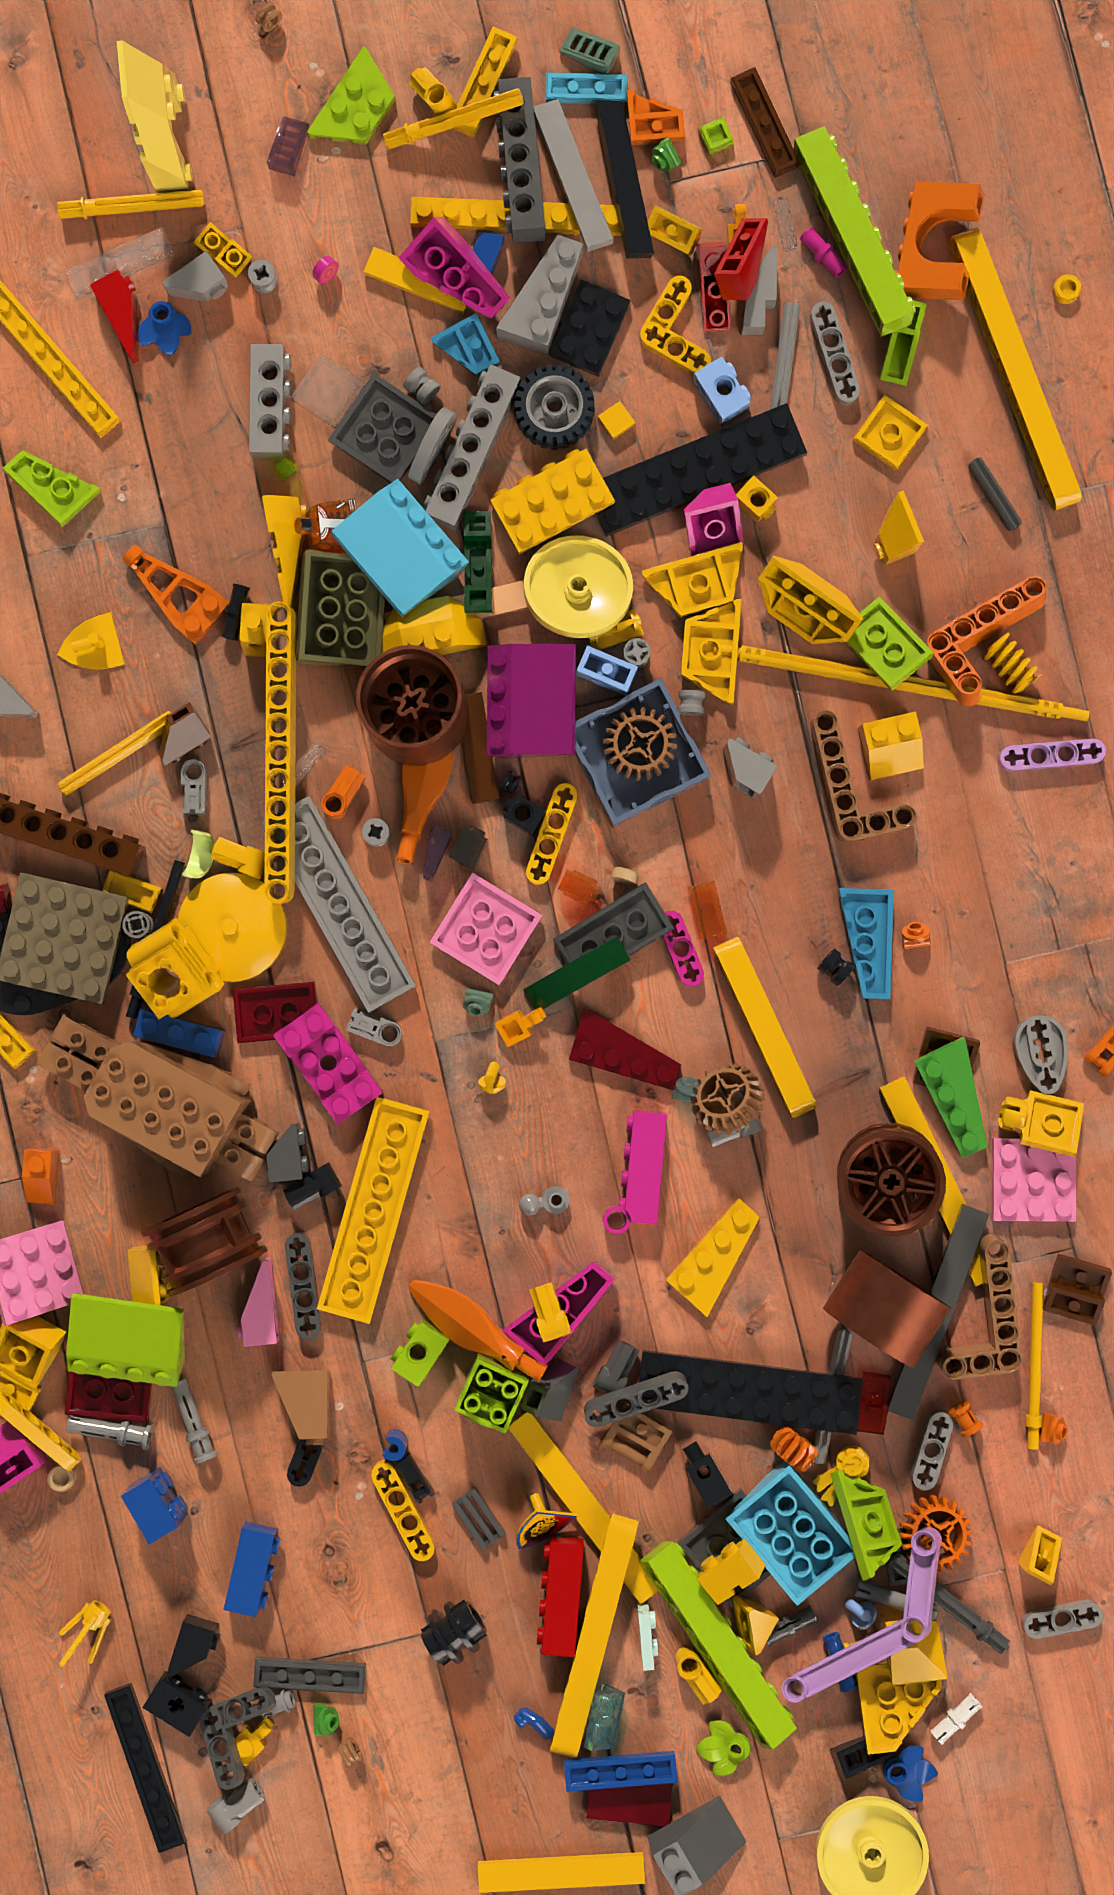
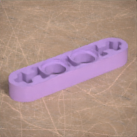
M1098 739L1012 745L1000 751L997 761L999 766L1005 771L1092 765L1100 762L1105 757L1106 748L1103 742ZM1091 745H1093V749H1098V754L1094 755V759H1092L1091 754L1079 756V751L1087 750ZM1063 746L1070 748L1072 751V758L1067 762L1062 761L1058 756V751ZM1034 749H1040L1044 752L1045 760L1043 763L1037 764L1031 759V753ZM1022 750H1026L1024 758L1027 765H1023L1024 760H1017L1013 762V766H1010V762L1004 759L1005 756L1009 755V751L1012 752L1013 756H1021L1024 754Z

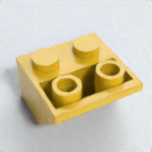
M147 1245L128 1249L132 1301L162 1305L171 1298L167 1291L172 1287L170 1282L164 1284L161 1279L168 1273L157 1249L148 1250Z

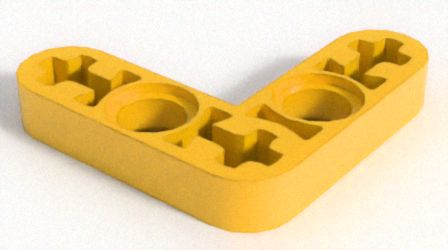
M675 276L668 282L642 326L640 342L649 351L694 376V373L704 366L700 365L698 368H695L692 359L698 360L701 357L704 359L703 364L707 366L711 363V357L704 349L671 331L692 290L691 283L686 277ZM681 284L684 286L683 291L685 293L680 292L676 302L671 300L674 296V287L678 288ZM663 306L670 307L673 311V316L669 319H662L658 315V310ZM653 330L656 331V337L661 341L664 340V336L668 337L663 349L659 348L661 341L655 338L648 341L646 332L652 333ZM672 343H679L683 348V352L678 356H673L668 352V346ZM687 350H690V357L692 359L687 358V362L685 363L683 362V360L686 357Z

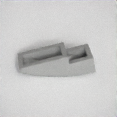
M776 246L771 247L760 264L757 283L749 299L746 300L741 335L763 336L765 309H774L777 300L778 249Z

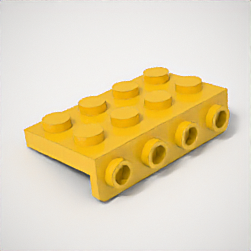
M579 449L573 450L560 463H549L541 469V473L534 477L531 475L525 476L517 482V486L509 490L503 488L493 495L494 498L490 500L491 506L498 515L518 554L529 550L615 503L587 449L579 451Z

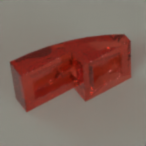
M863 1371L857 1431L884 1435L889 1410L887 1404L892 1381L891 1375Z

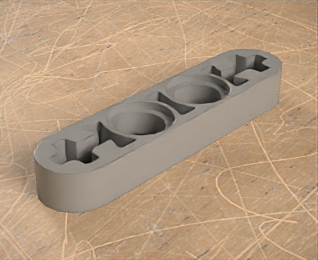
M822 301L815 304L812 308L810 322L834 397L840 405L850 406L857 400L860 386L836 311L832 304ZM819 310H822L824 314L829 313L826 319L828 328L820 331L824 328L823 319L816 317ZM832 334L837 337L838 345L832 348L827 347L824 344L823 338L826 335ZM835 360L843 361L846 364L845 372L836 373L833 371L832 362ZM847 376L850 377L845 382L847 389H853L850 398H847L846 394L841 395L844 388L842 380Z

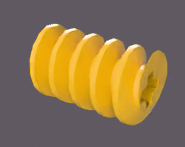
M1007 632L986 649L988 653L984 659L990 660L995 658L991 667L993 669L1002 667L998 676L1009 675L1005 684L1008 686L1015 683L1016 686L1012 693L1016 694L1023 691L1041 675L1034 676L1038 669L1037 666L1027 668L1031 661L1030 657L1020 659L1024 652L1023 649L1013 651L1017 642L1014 640L1007 643L1006 640L1010 635Z

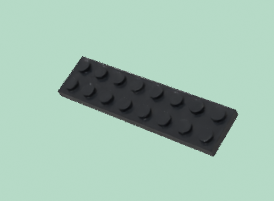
M785 403L603 477L615 500L614 504L596 513L605 537L691 503L704 489L731 483L733 486L752 478L753 475H760L807 456V450L788 404Z
M649 1350L642 1351L639 1383L674 1371L684 1374L688 1383L689 1390L684 1398L654 1409L857 1435L863 1382L861 1377ZM677 1382L672 1383L674 1389L679 1388ZM661 1386V1393L665 1394L663 1386ZM647 1390L642 1394V1398L649 1400L654 1398L657 1393L654 1390Z

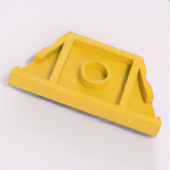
M736 543L641 571V574L646 582L680 618L733 602L743 543Z
M736 599L729 604L711 609L702 615L686 619L684 625L681 676L729 705L734 703L742 599ZM714 643L718 646L717 654L713 653ZM720 644L732 646V655H720Z

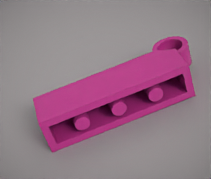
M633 1110V1116H627L626 1132H631L630 1143H625L624 1160H628V1171L622 1170L621 1187H626L625 1198H620L619 1205H613L604 1212L603 1223L610 1233H624L629 1228L631 1222L657 1225L667 1120L666 1113ZM621 1211L625 1214L626 1222L621 1228H612L608 1224L607 1218L611 1212Z

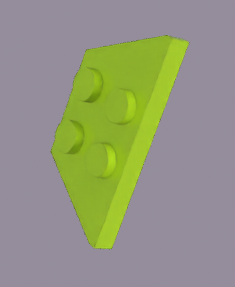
M364 46L308 129L307 135L309 138L325 137L332 138V141L337 142L351 141L356 144L367 145L395 102L394 93Z
M838 1470L831 1473V1478L861 1577L864 1581L875 1576L874 1572L890 1559L892 1553L900 1548L902 1541L886 1490L876 1485L871 1486L860 1478L854 1480L844 1476L843 1471Z

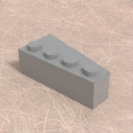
M557 235L496 328L497 339L548 356L583 257V243Z

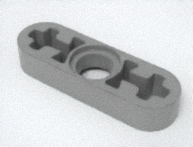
M934 1410L926 1419L910 1474L912 1482L921 1490L932 1489L939 1477L953 1430V1420L945 1411ZM940 1417H943V1421L946 1423V1426L940 1427L938 1435L943 1437L942 1441L936 1437L929 1436V1433L935 1435L937 1427L933 1424V1421H938ZM927 1444H938L939 1453L935 1457H927L925 1455L924 1449ZM922 1459L930 1464H935L934 1467L928 1465L927 1473L931 1478L930 1480L925 1479L923 1483L917 1477L918 1473L923 1474L926 1465L921 1463Z
M1085 1599L1027 1611L1021 1619V1625L1029 1637L1040 1639L1095 1628L1102 1622L1103 1612L1094 1601ZM1090 1607L1095 1612L1091 1614L1090 1620L1085 1616H1078L1079 1622L1076 1623V1617L1072 1611L1075 1610L1078 1615L1086 1614V1608ZM1060 1612L1069 1614V1622L1064 1626L1055 1624V1617ZM1046 1615H1048V1620L1052 1628H1049V1626L1046 1623H1042L1047 1622V1619L1045 1617ZM1034 1618L1042 1623L1037 1625L1038 1630L1035 1631L1031 1626H1028L1033 1624L1032 1619Z

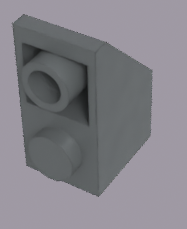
M300 1123L291 1124L266 1155L269 1183L305 1178V1172H309L308 1156H303L302 1145H306V1133L304 1128L300 1129Z
M561 1359L553 1361L547 1367L539 1382L535 1379L529 1382L521 1409L538 1418L561 1421L579 1369Z

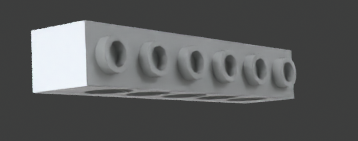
M491 364L487 372L483 371L477 383V386L480 387L477 396L472 395L468 402L466 411L469 414L465 421H460L455 434L458 436V439L454 446H449L445 455L446 466L444 470L439 469L434 480V485H436L433 495L428 494L423 505V509L426 510L436 524L452 531H457L515 400L516 392L521 383L519 376ZM491 393L497 394L500 397L495 403H489L485 398ZM479 418H485L489 421L488 425L483 428L475 426L474 423ZM469 442L478 445L477 450L471 453L466 452L463 448ZM457 467H463L467 470L463 477H456L452 474L453 470ZM445 492H454L456 498L451 502L443 501L441 498Z

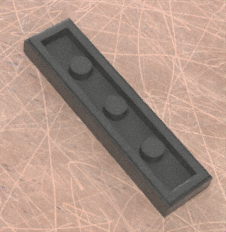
M256 1657L253 1687L364 1694L366 1663Z

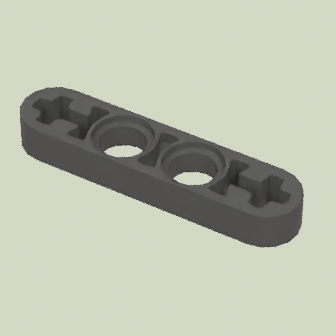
M296 1232L290 1235L285 1242L295 1329L300 1338L311 1340L318 1336L322 1326L320 1310L317 1309L319 1300L310 1238L302 1232ZM295 1238H299L300 1242H305V1246L301 1248V1257L307 1255L308 1260L300 1259L292 1262V1257L296 1258L298 1256L297 1249L291 1248ZM297 1265H305L308 1268L309 1276L307 1279L299 1280L295 1277L294 1269ZM308 1292L312 1296L313 1302L309 1307H302L298 1303L297 1299L300 1293ZM314 1310L315 1314H310L309 1319L311 1324L316 1325V1328L312 1330L311 1334H308L307 1330H302L301 1328L306 1323L305 1315L300 1317L299 1312L307 1313Z
M669 1372L593 1398L584 1406L585 1420L593 1427H600L680 1400L688 1393L687 1379L681 1372ZM677 1382L679 1388L674 1389L672 1383ZM661 1386H663L665 1394L661 1393ZM647 1390H654L657 1393L652 1399L642 1398V1394ZM620 1399H628L630 1401V1405L622 1409L616 1407L615 1404ZM608 1404H611L612 1412H609ZM598 1409L601 1414L596 1416L593 1410Z

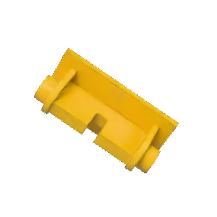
M635 609L628 611L623 619L612 629L603 634L589 637L590 646L600 651L644 635L640 617Z

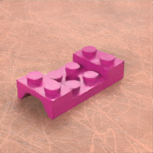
M320 1002L274 1033V1038L309 1082L337 1125L383 1093L380 1085ZM325 1055H332L336 1059L337 1064L331 1070H326L321 1066V1058Z

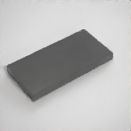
M647 882L560 934L553 941L568 964L617 936L628 956H631L675 928Z

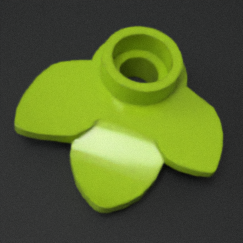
M713 1720L709 1723L711 1736L702 1739L696 1746V1751L703 1759L713 1762L714 1775L726 1776L736 1770L739 1762L747 1759L751 1752V1744L744 1734L735 1733L729 1723L722 1720ZM732 1745H738L741 1751H735Z

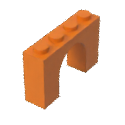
M915 182L914 192H910L908 199L909 217L904 220L903 225L904 243L899 246L898 250L899 269L895 271L903 279V290L907 297L965 300L969 272L965 264L929 261L922 256L921 248L927 233L942 222L980 221L985 197L980 183Z

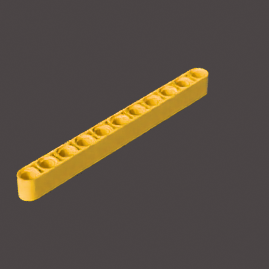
M975 227L951 236L950 247L956 263H964L969 272L967 285L969 298L1047 501L1053 511L1078 503L1082 498L1078 482L980 229Z
M280 601L272 603L266 613L264 891L266 898L276 904L288 903L294 897L297 617L293 608ZM286 609L287 618L283 622H277L276 614L278 611ZM280 637H286V647L282 650H277L276 641ZM281 664H285L287 666V673L285 676L277 678L276 668ZM284 691L287 695L286 702L278 706L275 701L276 695ZM285 719L287 724L285 731L277 733L275 730L277 721ZM284 746L286 756L283 760L277 761L275 751L277 748ZM279 774H284L286 784L278 789L275 785V778ZM283 801L286 805V811L283 815L277 816L274 810L275 805ZM279 829H283L286 834V838L281 844H278L274 838L276 831ZM279 856H282L286 863L282 871H277L274 867V862ZM278 884H282L285 887V895L281 899L274 895V888Z

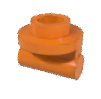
M912 922L902 929L903 950L930 946L929 928L920 922Z
M1044 1412L1039 1440L1058 1445L1061 1441L1065 1440L1068 1426L1065 1424L1064 1418Z

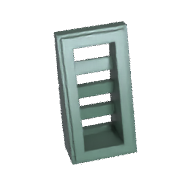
M572 27L560 49V54L600 74H609L620 54V46L609 40ZM576 38L580 41L578 42L575 50L570 49L574 39ZM584 43L588 44L585 53H581L580 51ZM593 48H596L598 50L595 56H590ZM602 53H606L607 55L604 60H600L599 58Z

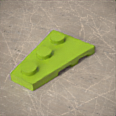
M24 450L19 452L3 467V471L61 527L65 526L101 492L100 487L93 484L90 485L71 473L67 474Z

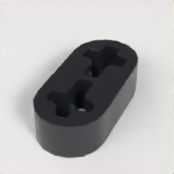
M300 1439L287 1470V1478L292 1485L300 1487L310 1481L323 1445H314L317 1451L312 1450L309 1458L304 1456L306 1447L303 1446V1443L306 1444V1440ZM301 1462L306 1463L304 1473L307 1474V1477L295 1478L296 1473L293 1469L297 1470Z

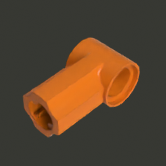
M347 765L344 766L333 786L321 801V807L329 819L339 820L346 815L348 806L366 777L354 768ZM332 800H339L342 806L339 811L330 812L327 809L328 803Z

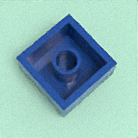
M161 1467L132 1483L121 1495L148 1544L178 1528L188 1515L186 1512L188 1510L186 1502L180 1495L177 1497L172 1488L174 1486L172 1478L167 1472L163 1473Z

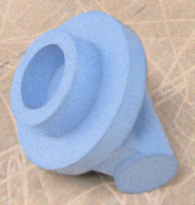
M853 1599L846 1601L845 1607L852 1612V1623L858 1629L869 1628L874 1623L877 1617V1609L872 1603L862 1602L858 1604Z

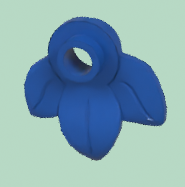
M165 301L156 302L151 306L148 313L149 317L140 323L138 329V339L142 347L156 342L159 349L169 356L173 355L178 349L180 336L192 334L188 318L183 314L176 313L173 306ZM162 312L167 313V317L164 320L158 319L159 314Z
M909 1745L903 1748L898 1756L887 1760L883 1765L885 1780L889 1784L896 1786L901 1797L915 1802L923 1801V1792L920 1784L938 1775L934 1765L926 1759H922L924 1748L919 1745ZM895 1766L901 1767L900 1772L897 1774L891 1772Z

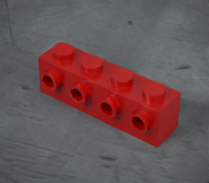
M551 1536L550 1544L544 1545L543 1561L549 1562L548 1572H542L541 1589H546V1599H540L539 1617H544L543 1628L538 1627L536 1645H542L541 1655L575 1657L584 1538Z

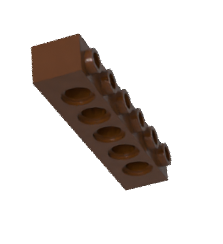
M0 793L1 834L135 878L145 850L144 846L138 844L140 839L125 834L121 839L112 836L113 830L98 826L94 830L86 827L88 822L72 817L71 821L61 819L62 813L47 808L45 813L35 810V804L20 800L19 804L9 801L11 796ZM13 809L15 817L10 823H6L4 814L7 810ZM34 818H39L41 822L40 828L32 832L30 822ZM64 826L67 831L66 836L62 840H57L55 832L59 827ZM86 835H91L92 845L87 849H83L81 846L82 838ZM116 843L118 853L115 857L109 858L107 848L109 845Z

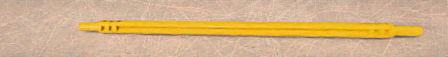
M714 643L713 653L717 654L718 646ZM720 644V655L731 656L732 646ZM741 645V648L738 647L737 658H739L740 662L888 688L870 668ZM909 676L895 688V690L958 701L946 683L942 681ZM973 687L963 688V690L966 692H972L975 690ZM981 689V698L977 705L1059 720L1061 717L1087 722L1090 713L1087 710L1065 707L1063 703Z

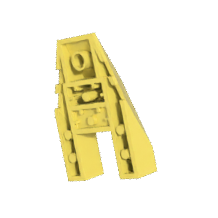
M117 41L122 100L129 123L133 124L135 129L133 133L136 145L142 144L144 152H140L141 162L156 193L189 191L188 181L193 180L191 164H186L172 132L171 120H176L175 113L182 112L181 102L185 101L183 84H179L175 74L160 62L124 41Z

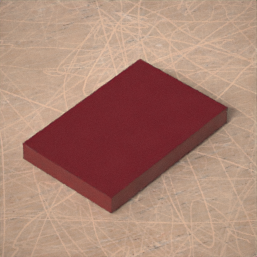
M315 982L233 989L237 1043L276 1040L273 1036L275 1032L287 1026L317 1004Z
M69 1371L65 1415L147 1423L149 1420L152 1383L104 1378L102 1376L77 1374Z
M673 1783L588 1790L586 1818L666 1826L670 1820Z

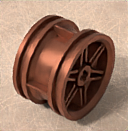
M899 1123L871 1125L852 1137L841 1152L837 1166V1182L841 1202L848 1215L869 1232L882 1236L896 1237L911 1234L927 1225L942 1206L946 1193V1176L943 1164L928 1139L912 1127ZM898 1147L901 1153L899 1156L894 1157L890 1154V1149ZM865 1157H873L874 1164L866 1166L863 1162ZM919 1164L922 1166V1172L917 1175L914 1174L911 1170L913 1165ZM890 1174H894L895 1179L899 1180L898 1183L894 1182L892 1187H888L887 1181H883L884 1178H889ZM863 1183L870 1186V1190L866 1194H862L859 1191V1186ZM916 1192L918 1194L917 1201L910 1202L907 1199L908 1193ZM884 1201H889L892 1205L891 1210L888 1212L881 1209V1204Z
M239 1187L186 1209L141 1232L142 1237L149 1236L151 1242L147 1244L148 1250L157 1249L168 1273L161 1279L164 1284L170 1282L172 1288L167 1291L169 1296L183 1293L209 1282L267 1252L266 1245L259 1246L258 1240L262 1238L260 1232L251 1234L244 1220L241 1208L246 1206L247 1203L245 1199L239 1201L237 1194L241 1193Z

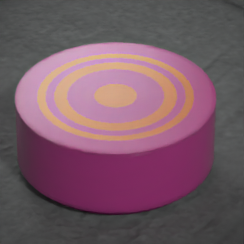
M331 256L321 258L313 269V278L322 285L328 283L337 273L338 262Z

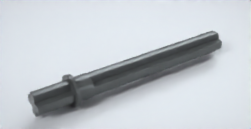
M894 1552L890 1556L888 1565L908 1580L910 1561L899 1552ZM936 1582L935 1603L976 1634V1638L980 1642L985 1641L1000 1654L1004 1650H1008L1010 1640L993 1628L992 1622L983 1620Z

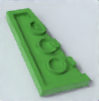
M964 1036L914 1060L962 1158L988 1147Z

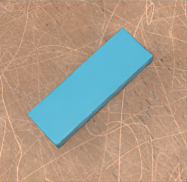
M546 72V103L558 99L560 103L566 104L623 102V105H626L627 74Z

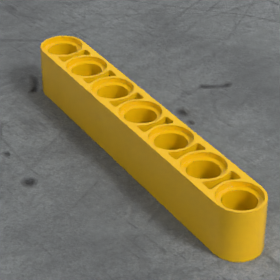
M737 936L713 947L718 963L790 1117L794 1119L817 1108L815 1099L739 937Z

